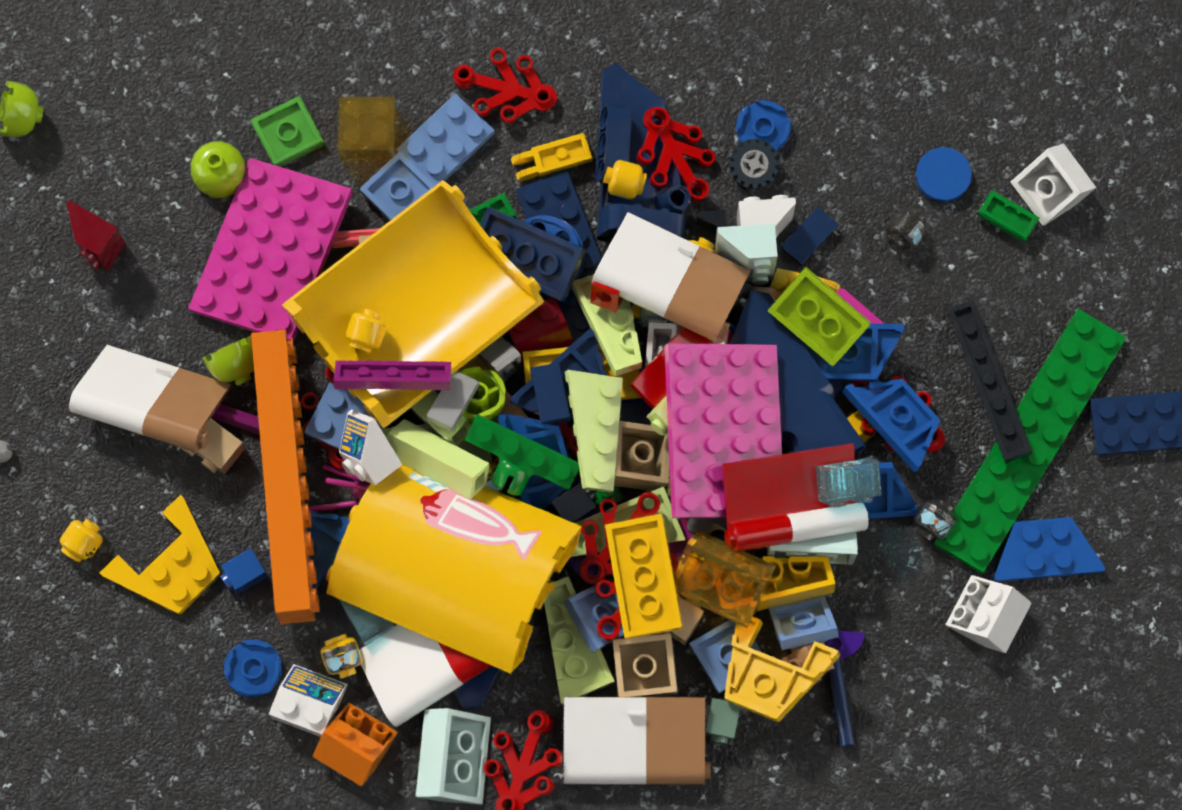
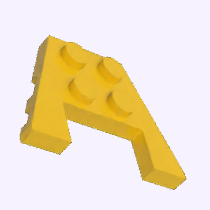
M180 495L162 513L182 534L140 575L119 555L100 572L104 578L178 615H181L221 576L185 499Z
M737 611L735 614V634L732 637L731 644L733 646L732 656L728 667L724 698L727 702L779 723L836 662L840 653L836 649L814 641L803 667L799 668L754 650L751 647L763 623L760 619Z

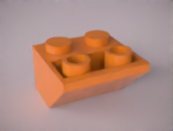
M348 703L325 729L312 757L362 787L376 770L398 732L370 716L362 709Z

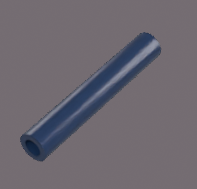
M838 658L833 664L835 668L829 671L828 674L840 747L855 745L841 659Z

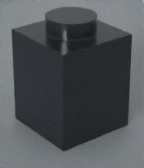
M579 483L553 500L552 504L563 519L574 523L597 508L594 502L598 500V497L593 490L582 489V483Z

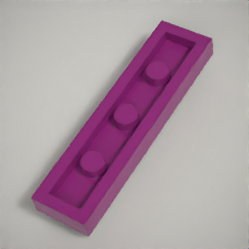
M336 360L334 389L450 390L451 362Z

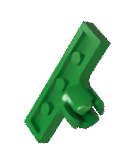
M479 414L476 415L465 438V441L495 454L499 458V463L491 478L492 484L502 490L508 476L514 477L507 490V493L514 496L523 493L532 475L541 476L569 490L579 470V463Z

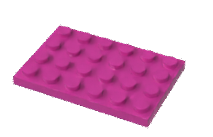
M249 158L242 182L238 185L188 309L192 313L256 333L286 330L288 339L293 338L294 342L299 328L282 304L321 275L353 195L352 189Z
M668 343L664 347L672 518H726L722 464L782 454L777 345Z

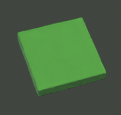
M300 96L250 120L272 164L282 167L325 145Z

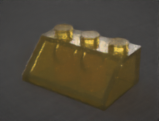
M697 530L688 541L674 575L677 595L748 628L767 591L776 566L745 551L734 552L731 547L726 545V542Z

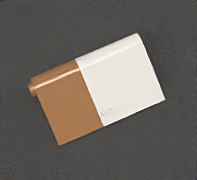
M628 212L597 267L591 283L596 281L619 290L620 297L716 342L718 338L724 339L730 324L726 322L727 317L751 270Z
M107 345L75 387L70 398L69 410L73 413L174 446L199 452L201 448L204 449L209 441L210 434L207 432V423L231 389V384Z
M564 697V784L704 785L705 779H710V761H705V697Z

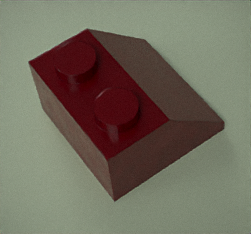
M69 200L66 205L74 240L80 249L79 254L85 258L84 262L96 270L101 267L109 271L126 245L122 235L116 226Z
M554 297L544 300V303L506 332L512 346L521 354L523 371V352L566 348L574 343L564 315Z

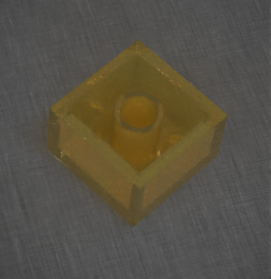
M339 97L338 152L341 161H390L396 155L397 105L395 97Z

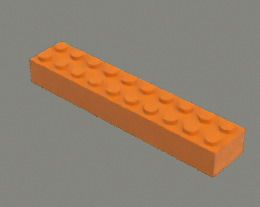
M286 330L251 333L275 613L281 625L315 621V612H320L316 588L312 589V584H317V574L313 560H310V556H315L313 538H311V532H307V528H312L311 512L309 511L308 504H305L304 501L310 500L306 476H302V473L307 472V464L303 448H300V445H305L303 428H301V421H297V418H302V409L298 393H295V391L300 390L299 377L296 373V366H292V364L297 363L296 347H294L293 338L288 339Z

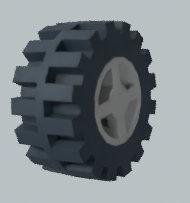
M749 139L740 143L732 152L729 162L733 178L740 185L749 189H760L769 185L776 178L780 166L779 157L774 147L760 139Z

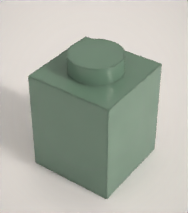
M712 698L705 736L710 737V742L727 745V741L733 742L740 712L739 706L725 700Z

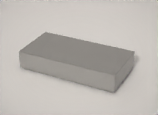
M457 371L452 374L450 390H441L426 415L427 421L452 432L478 389L479 381Z

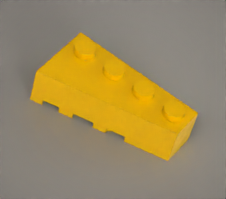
M708 556V563L712 573L711 578L722 619L735 617L737 611L745 614L831 594L835 590L836 583L828 556H790V558H774V556H763V558H745V556L719 558V556Z

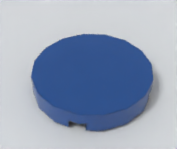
M760 100L742 109L737 117L735 130L740 143L749 139H760L772 145L777 152L789 140L791 123L783 107L771 101Z
M940 147L932 149L922 156L917 165L915 179L919 190L925 197L941 203L955 201L965 194L971 182L972 171L968 160L962 153L952 148Z
M245 640L228 653L224 662V675L230 687L238 694L248 698L261 697L270 693L278 685L282 675V662L278 652L269 643L261 640Z

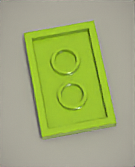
M807 267L802 270L768 310L770 314L831 366H834L871 324L867 318Z

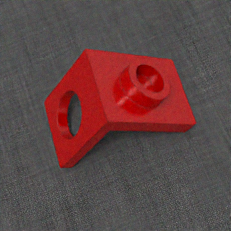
M593 281L590 297L591 304L616 313L624 298L619 296V290Z

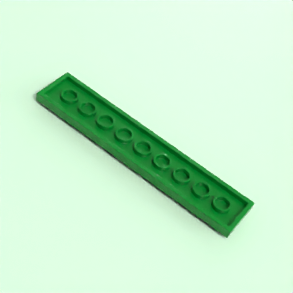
M1077 309L1016 408L1031 447L1032 455L1004 463L997 442H995L951 514L955 521L954 525L944 539L936 538L933 543L934 546L980 574L984 573L1127 337Z

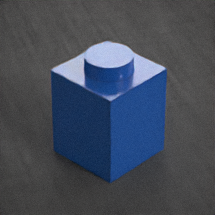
M251 548L221 565L225 574L221 575L222 580L229 591L234 588L238 595L268 578Z

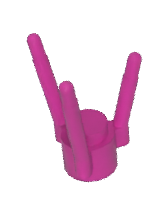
M324 464V470L355 480V482L327 478L326 483L352 488V498H358V500L311 506L309 510L314 512L352 508L355 505H359L371 483L367 481L362 482L354 475L351 477L343 469H337Z

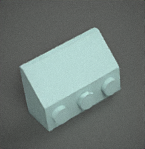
M775 224L717 227L715 252L719 256L751 270L745 282H752V285H765L768 281L773 280L777 262Z
M853 532L767 547V556H774V558L828 556L830 564L853 565L857 556V534Z
M449 708L425 709L416 797L444 802L483 804L484 765L487 762L491 717Z

